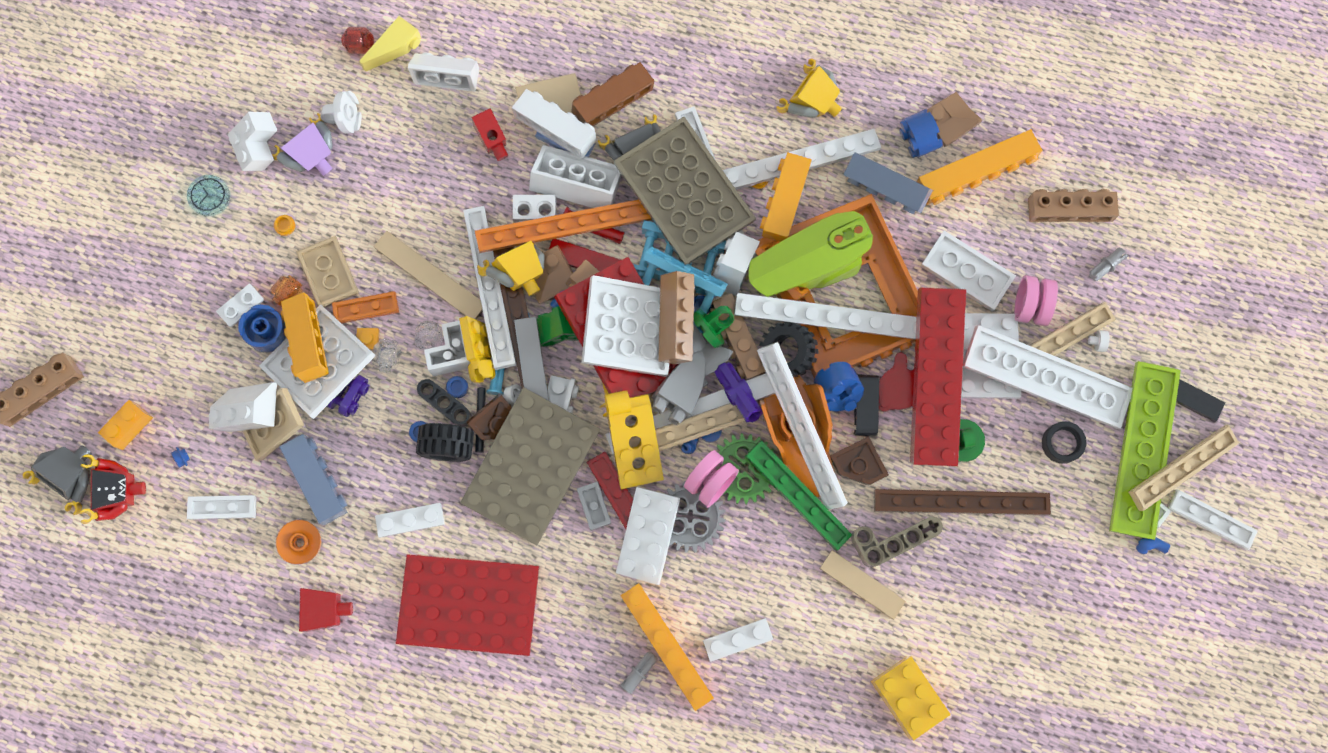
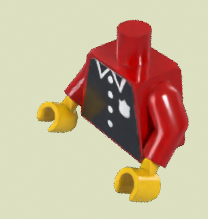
M89 454L82 456L90 459L89 465L80 464L82 468L95 466V469H91V509H83L79 513H86L90 518L88 520H81L82 524H88L92 519H95V521L113 520L126 512L128 506L134 505V495H144L146 493V483L144 481L134 482V474L128 473V469L113 460L102 458L95 460Z

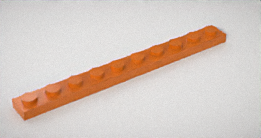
M638 199L475 230L479 253L520 246L529 241H532V243L653 219Z

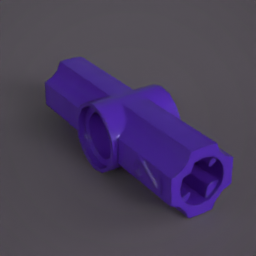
M724 362L720 364L714 372L720 384H722L728 400L733 406L737 407L746 423L757 421L763 412L754 399L748 383L745 379L740 378L731 363Z

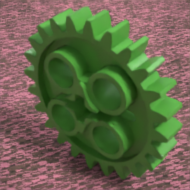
M741 433L740 439L737 440L732 435V442L724 439V447L719 444L717 445L719 454L724 458L722 466L731 463L740 471V466L729 459V456H733L741 466L748 465V472L757 477L759 482H755L745 471L743 473L738 472V475L723 495L728 494L727 501L735 497L736 504L739 503L740 499H743L745 505H747L750 498L756 503V496L764 499V491L769 494L771 493L769 488L771 484L761 473L754 471L753 465L746 458H739L737 451L739 449H746L749 452L760 441V437L753 441L752 434L748 436V439H744V435ZM747 479L750 481L751 487L743 490L739 486V481Z

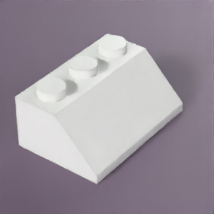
M424 52L422 54L415 53L408 64V70L416 85L476 92L479 66L477 61L471 58L457 59L449 55L441 57Z
M271 382L229 389L210 407L209 429L236 432L274 427L277 383Z

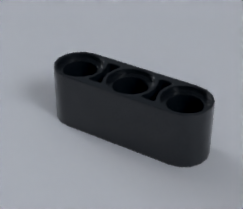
M857 374L864 387V393L860 401L857 402V409H854V425H856L854 436L877 437L879 423V376Z
M424 379L418 383L417 393L424 401L453 424L462 427L469 426L466 421L472 417V414L463 404L430 379ZM427 386L433 387L430 395L423 394V390ZM442 400H450L447 408H440ZM460 412L467 413L466 419L458 422L456 416Z

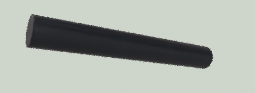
M477 388L476 413L485 406L486 388ZM476 434L475 452L484 453V440H481Z

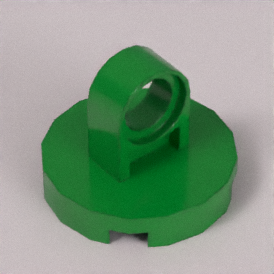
M720 306L708 315L698 308L694 312L693 321L697 327L700 326L704 332L702 335L713 347L718 348L724 344L721 332L734 322V315L728 306ZM721 314H729L725 320H718Z
M960 419L958 462H969L976 459L983 452L985 435L975 422L968 419Z

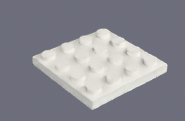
M591 276L581 363L664 377L668 376L669 363L659 362L660 288Z
M321 304L316 308L329 374L307 383L295 377L291 371L293 363L287 350L289 346L287 338L259 365L281 388H287L292 399L313 419L376 356Z
M965 313L963 361L974 328L977 325L1019 341L1018 321L1015 320V314ZM963 367L961 398H1021V390Z

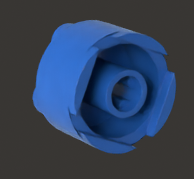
M927 109L900 121L902 128L899 131L903 140L908 139L910 143L908 150L912 158H919L943 147L942 138H937V133L940 132L932 114L930 112L927 113Z
M255 305L251 307L246 313L244 312L239 320L238 330L241 337L248 345L259 352H273L286 339L284 333L286 326L281 314L268 305Z
M847 362L829 364L830 368L825 371L822 368L815 376L814 384L823 387L829 411L854 410L864 393V387L854 368Z

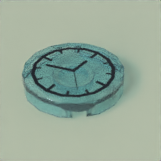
M203 175L196 178L187 190L189 206L197 214L204 216H215L222 213L227 208L231 196L228 185L220 177L214 175Z

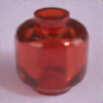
M348 27L341 37V42L350 54H366L374 45V37L366 27Z

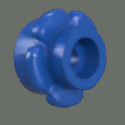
M176 447V450L171 452V455L179 468L184 465L188 466L187 461L190 458L185 449L180 450Z

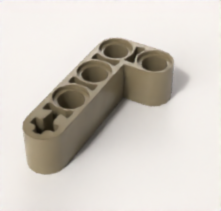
M928 517L879 543L873 531L868 527L862 526L853 531L851 540L864 565L873 568L938 536L943 530V525L937 517ZM929 524L935 525L933 531L930 530L924 534L921 530L928 527ZM858 532L866 533V543H861L857 539ZM908 532H913L916 535L915 543L907 540ZM889 541L897 545L895 553H891L887 549ZM870 551L877 554L878 560L876 563L868 560L867 556Z

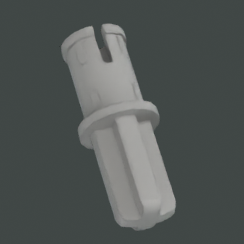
M1119 247L1108 257H1103L1101 262L1090 270L1089 277L1094 281H1098L1108 272H1113L1119 263L1127 259L1128 255L1124 254L1126 251Z
M647 652L637 666L632 667L633 670L620 686L632 694L643 678H647L645 675L658 658L652 652Z

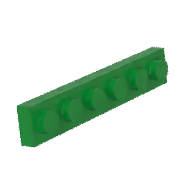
M762 440L744 456L835 551H838L852 536L847 528Z

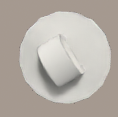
M351 91L338 92L335 95L333 104H327L322 107L320 118L326 123L336 124L344 134L354 133V131L359 130L362 115L361 112H357L356 107L359 101Z

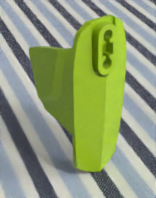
M855 211L836 213L788 237L752 259L749 265V281L757 291L766 297L794 287L808 289L827 287L858 274L862 264L861 257L871 248L873 235L863 215ZM860 226L863 228L861 233H854L856 227ZM835 237H843L842 242L836 243L834 241Z

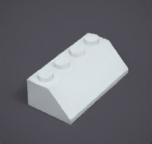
M543 145L531 170L529 190L544 195H556V198L591 208L607 206L614 203L621 173L614 164L585 156L581 159L571 152Z

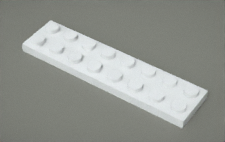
M980 325L974 328L963 361L964 368L1115 429H1121L1131 399L1132 387Z

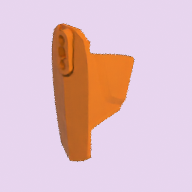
M800 375L793 377L833 469L829 453L833 424L823 387L818 384L806 385ZM776 393L759 401L763 412L762 415L783 463L816 497H820Z

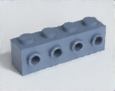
M854 152L843 174L848 177L847 182L857 187L861 183L867 186L865 191L875 196L879 192L885 195V201L893 205L899 202L904 205L903 210L914 214L915 211L922 213L933 192L932 189Z
M301 434L279 446L319 524L325 526L348 513L345 508L348 504L342 494L338 495L335 489L338 485L332 475L328 476L325 470L328 466L322 456L318 457L315 451L318 447L312 437L309 438Z

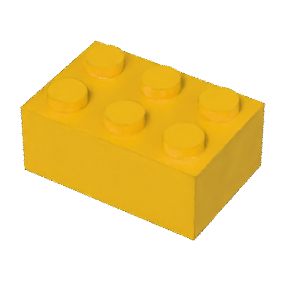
M906 656L870 681L910 740L914 741L951 715L912 656Z

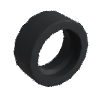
M1061 421L1050 426L1042 437V449L1045 455L1051 461L1059 464H1067L1079 459L1087 446L1083 430L1077 424L1069 421ZM1059 430L1071 432L1076 439V448L1069 455L1057 453L1052 446V437Z

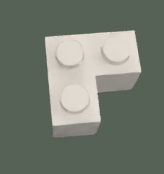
M248 112L228 133L229 141L232 144L242 171H263L274 161L267 141L277 131L270 112Z
M737 231L733 239H728L724 248L727 252L725 255L721 253L713 277L728 283L725 292L732 293L734 296L741 289L750 261L754 258L755 250L760 241Z
M460 321L441 324L445 345L424 350L427 368L432 376L468 369L470 361L466 358Z

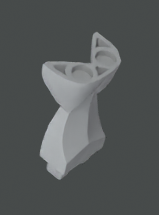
M694 325L693 361L680 363L676 366L651 397L653 399L652 411L661 415L665 408L672 412L668 420L676 426L691 415L702 391L704 377L714 372L733 353L730 349L720 346L715 348L711 344L706 343Z

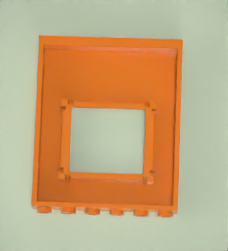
M872 194L791 226L788 237L836 213L855 211L863 215L873 235L871 248L861 257V266L868 263L891 314L917 317L918 290ZM860 226L856 227L854 233H861L863 228ZM837 236L834 241L840 243L843 237ZM763 237L758 240L760 241L758 248L767 243H770L773 247L780 242ZM787 290L776 294L779 299L795 301ZM810 290L808 294L797 300L815 303ZM800 324L808 328V331L814 334L813 339L818 342V345H815V349H819V352L814 356V358H817V361L811 364L813 366L811 373L814 379L822 368L824 371L830 368L829 364L847 362L852 368L860 364L862 367H866L874 363L873 359L877 357L885 359L893 355L892 351L899 348L901 351L912 347V343L915 342V339L856 331L832 340L826 327Z

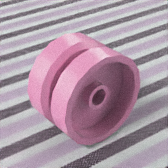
M1024 275L1019 283L1016 294L1015 320L1028 323L1033 319L1036 325L1048 326L1052 320L1057 303V281L1043 278L1039 283L1037 277Z
M715 450L703 458L684 484V488L694 495L700 492L699 500L708 508L723 495L739 472L731 463L722 466L724 458Z

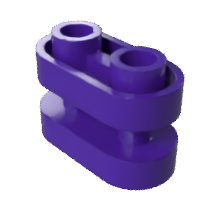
M358 375L326 407L334 409L338 405V413L345 417L354 415L359 407L358 401L360 397L365 396L369 390L368 379ZM347 386H349V390L347 391L344 398H342L344 391L346 390Z

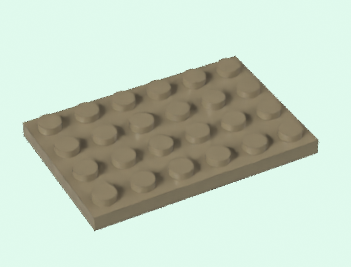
M685 117L680 118L614 160L616 168L685 265L690 264L733 236L736 231L739 232L756 221L752 211Z
M523 387L460 503L537 546L601 429Z

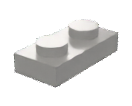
M598 482L577 488L590 531L610 525L611 521Z

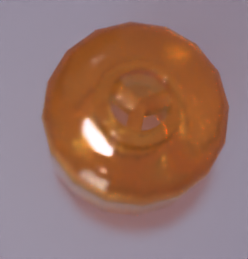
M290 274L288 276H280L270 289L274 295L272 300L282 307L281 301L303 293L301 288L303 285Z

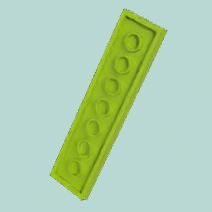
M1140 361L1135 362L1131 386L1132 393L1128 406L1110 520V532L1152 540L1156 538L1161 499L1146 510L1139 511L1129 491L1167 465L1181 372L1179 369Z

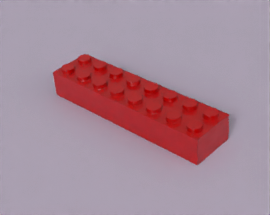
M918 289L910 463L914 465L958 467L966 289Z

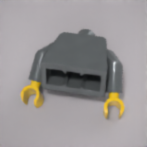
M653 114V121H648L645 116L644 126L612 140V143L609 136L604 135L607 142L601 143L598 140L600 148L605 150L613 160H616L661 131L657 124V116Z
M83 445L74 453L66 447L41 453L31 466V471H25L22 476L24 479L32 476L28 484H37L41 480L66 500L72 499V502L65 505V511H70L72 506H74L75 511L73 515H77L82 511V505L79 502L83 501L90 479L89 468H82L80 464L88 465L85 462L87 458L82 456L92 455V453Z

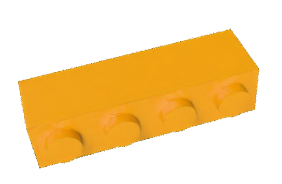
M787 152L785 159L781 158L778 171H781L779 178L775 177L771 189L775 190L773 198L769 197L766 205L769 213L767 217L763 216L760 224V229H763L762 237L778 242L788 238L812 159Z
M305 292L281 301V316L286 326L284 333L289 342L287 350L292 358L293 365H291V371L293 375L307 383L329 374L315 302Z

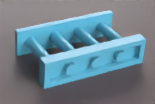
M644 220L642 225V234L645 235L646 241L639 265L633 264L641 279H643L648 266L647 261L643 260L645 252L650 247H653L654 241L657 238L664 239L667 243L664 253L672 256L674 251L657 225ZM726 241L707 252L708 255L703 272L711 275L715 258L719 254L724 253ZM662 268L656 270L653 279L661 281V275L667 274V271ZM695 287L696 293L706 295L705 289Z
M650 247L643 257V260L648 263V268L642 279L644 285H650L657 268H662L667 273L680 271L694 274L695 287H701L706 292L700 309L706 314L714 296L721 297L728 286V283L691 265H685L682 261L656 248ZM700 326L697 327L699 332L703 334L704 332L702 331Z

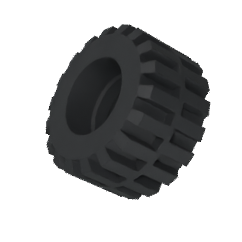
M779 322L775 324L776 327H769V333L763 334L762 337L765 339L764 342L760 341L759 346L764 347L776 342L781 346L785 339L793 337L798 345V353L794 360L787 363L792 376L798 377V375L806 374V370H811L813 367L811 365L812 362L816 363L817 358H814V356L819 352V349H815V345H818V342L813 339L814 334L809 332L805 326L791 322Z
M423 424L418 429L416 454L424 458L440 461L463 462L470 460L474 432L466 427L451 424Z

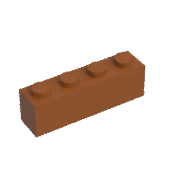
M641 62L636 65H629L621 74L611 76L606 83L601 86H594L584 96L579 95L572 102L571 112L578 121L583 124L588 123L593 127L652 91L655 80Z

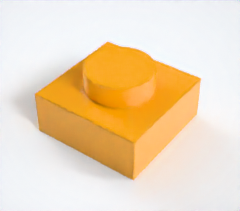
M357 328L356 337L371 351H379V328Z

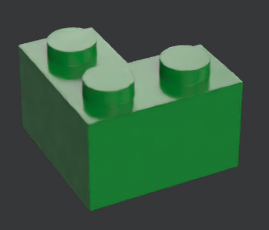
M559 306L552 308L550 313L538 315L537 324L541 347H552L565 340L579 341Z

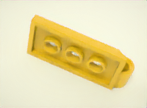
M627 390L604 395L620 488L625 489L664 480L649 395L645 394L629 398ZM629 415L636 416L637 420L633 426L625 424V419ZM633 436L640 438V444L637 447L629 446V440ZM638 457L643 458V466L634 468L632 465L633 460Z

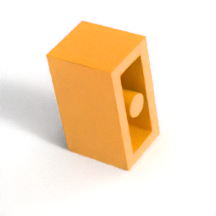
M128 400L97 433L113 447L124 450L153 417L140 405Z

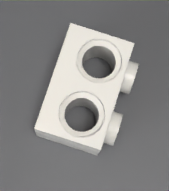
M513 195L514 223L557 215L556 195ZM523 209H528L530 211L525 216L519 214V212ZM543 209H549L551 211L550 214L546 216L541 215L540 212Z

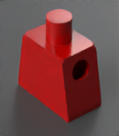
M491 108L471 117L473 127L487 153L493 152L497 161L508 157L509 155L504 147L507 145L506 138ZM496 137V140H490V138Z
M300 588L299 632H310L339 626L340 616H352L353 603L341 602V594Z

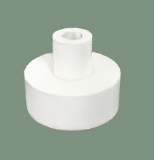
M1098 330L1095 336L1088 337V344L1094 345V349L1097 352H1106L1110 340L1109 332Z
M517 384L505 388L504 395L502 396L511 407H513L522 388Z

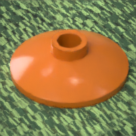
M294 520L285 524L280 529L276 538V548L279 555L291 564H304L311 561L317 555L321 546V536L318 529L312 523L305 520ZM299 539L304 540V545L301 547L297 546Z

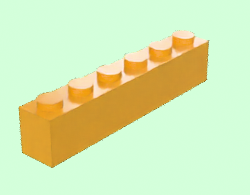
M1032 129L922 175L916 182L933 190L926 205L930 203L937 205L945 200L944 197L952 195V197L958 196L964 192L963 189L970 187L974 189L980 186L982 181L986 179L993 181L1001 176L1000 173L1005 171L1011 173L1017 170L1019 165L1023 163L1030 165L1038 160L1037 157L1043 150Z
M638 583L620 595L693 709L697 711L713 700L714 697L641 585Z

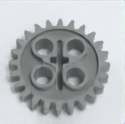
M684 481L683 488L675 484L674 492L669 488L667 489L669 495L680 497L681 500L686 502L687 507L684 510H677V514L688 515V512L691 511L693 516L709 517L710 520L693 519L689 523L687 518L676 517L675 521L682 522L684 530L678 533L672 531L669 547L676 543V551L683 546L685 553L688 552L689 547H692L694 553H696L697 546L705 550L706 542L711 546L713 545L712 537L719 539L716 531L724 530L719 523L726 522V519L720 517L726 511L719 510V507L723 504V501H719L710 506L707 512H698L696 504L701 502L699 500L700 492L694 495L684 488L686 482ZM700 523L706 527V532L703 535H698L694 532L696 524Z

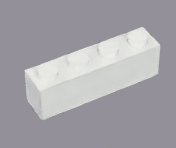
M526 89L512 107L516 119L581 159L584 158L597 140L595 129L590 124H583L572 113H565L554 102H547L538 92H531Z

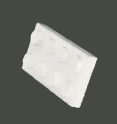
M946 231L942 232L921 264L922 268L955 289H966V296L992 312L1016 277L1010 271Z
M636 487L616 570L617 574L656 585L660 584L680 497Z

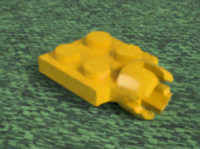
M468 316L459 318L466 358L470 361L468 372L471 382L481 383L486 378L494 379L496 373L492 362L486 324Z

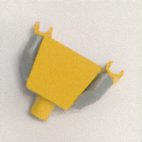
M811 58L808 60V64L811 65L810 67L806 64L803 65V70L807 76L789 100L792 103L788 104L785 98H781L779 103L785 106H776V109L782 114L788 111L791 114L815 118L824 115L826 112L835 117L839 114L842 107L835 102L840 90L837 87L834 75L830 70L820 65L816 66L815 60Z
M529 241L498 256L492 262V266H490L488 260H484V267L477 265L478 274L480 276H489L502 285L510 287L513 291L524 286L528 295L532 296L540 291L535 280L543 274L545 255L534 245L535 243Z

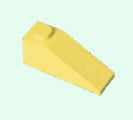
M398 16L360 59L359 62L363 70L369 71L408 54L411 49H416L421 39L418 29Z

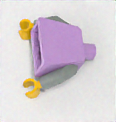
M317 113L319 119L313 121L310 117L309 121L311 124L280 148L275 145L277 153L272 154L273 159L278 160L285 167L299 172L305 170L309 172L316 167L324 176L333 168L325 158L331 154L330 150L333 147L330 130L320 118L321 115Z

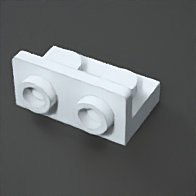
M249 283L216 312L229 327H233L239 322L244 312L246 313L251 307L259 305L264 299L256 288Z
M551 375L547 388L549 401L573 413L574 407L570 406L572 398L577 397L579 386L576 385V379L571 378L569 380Z

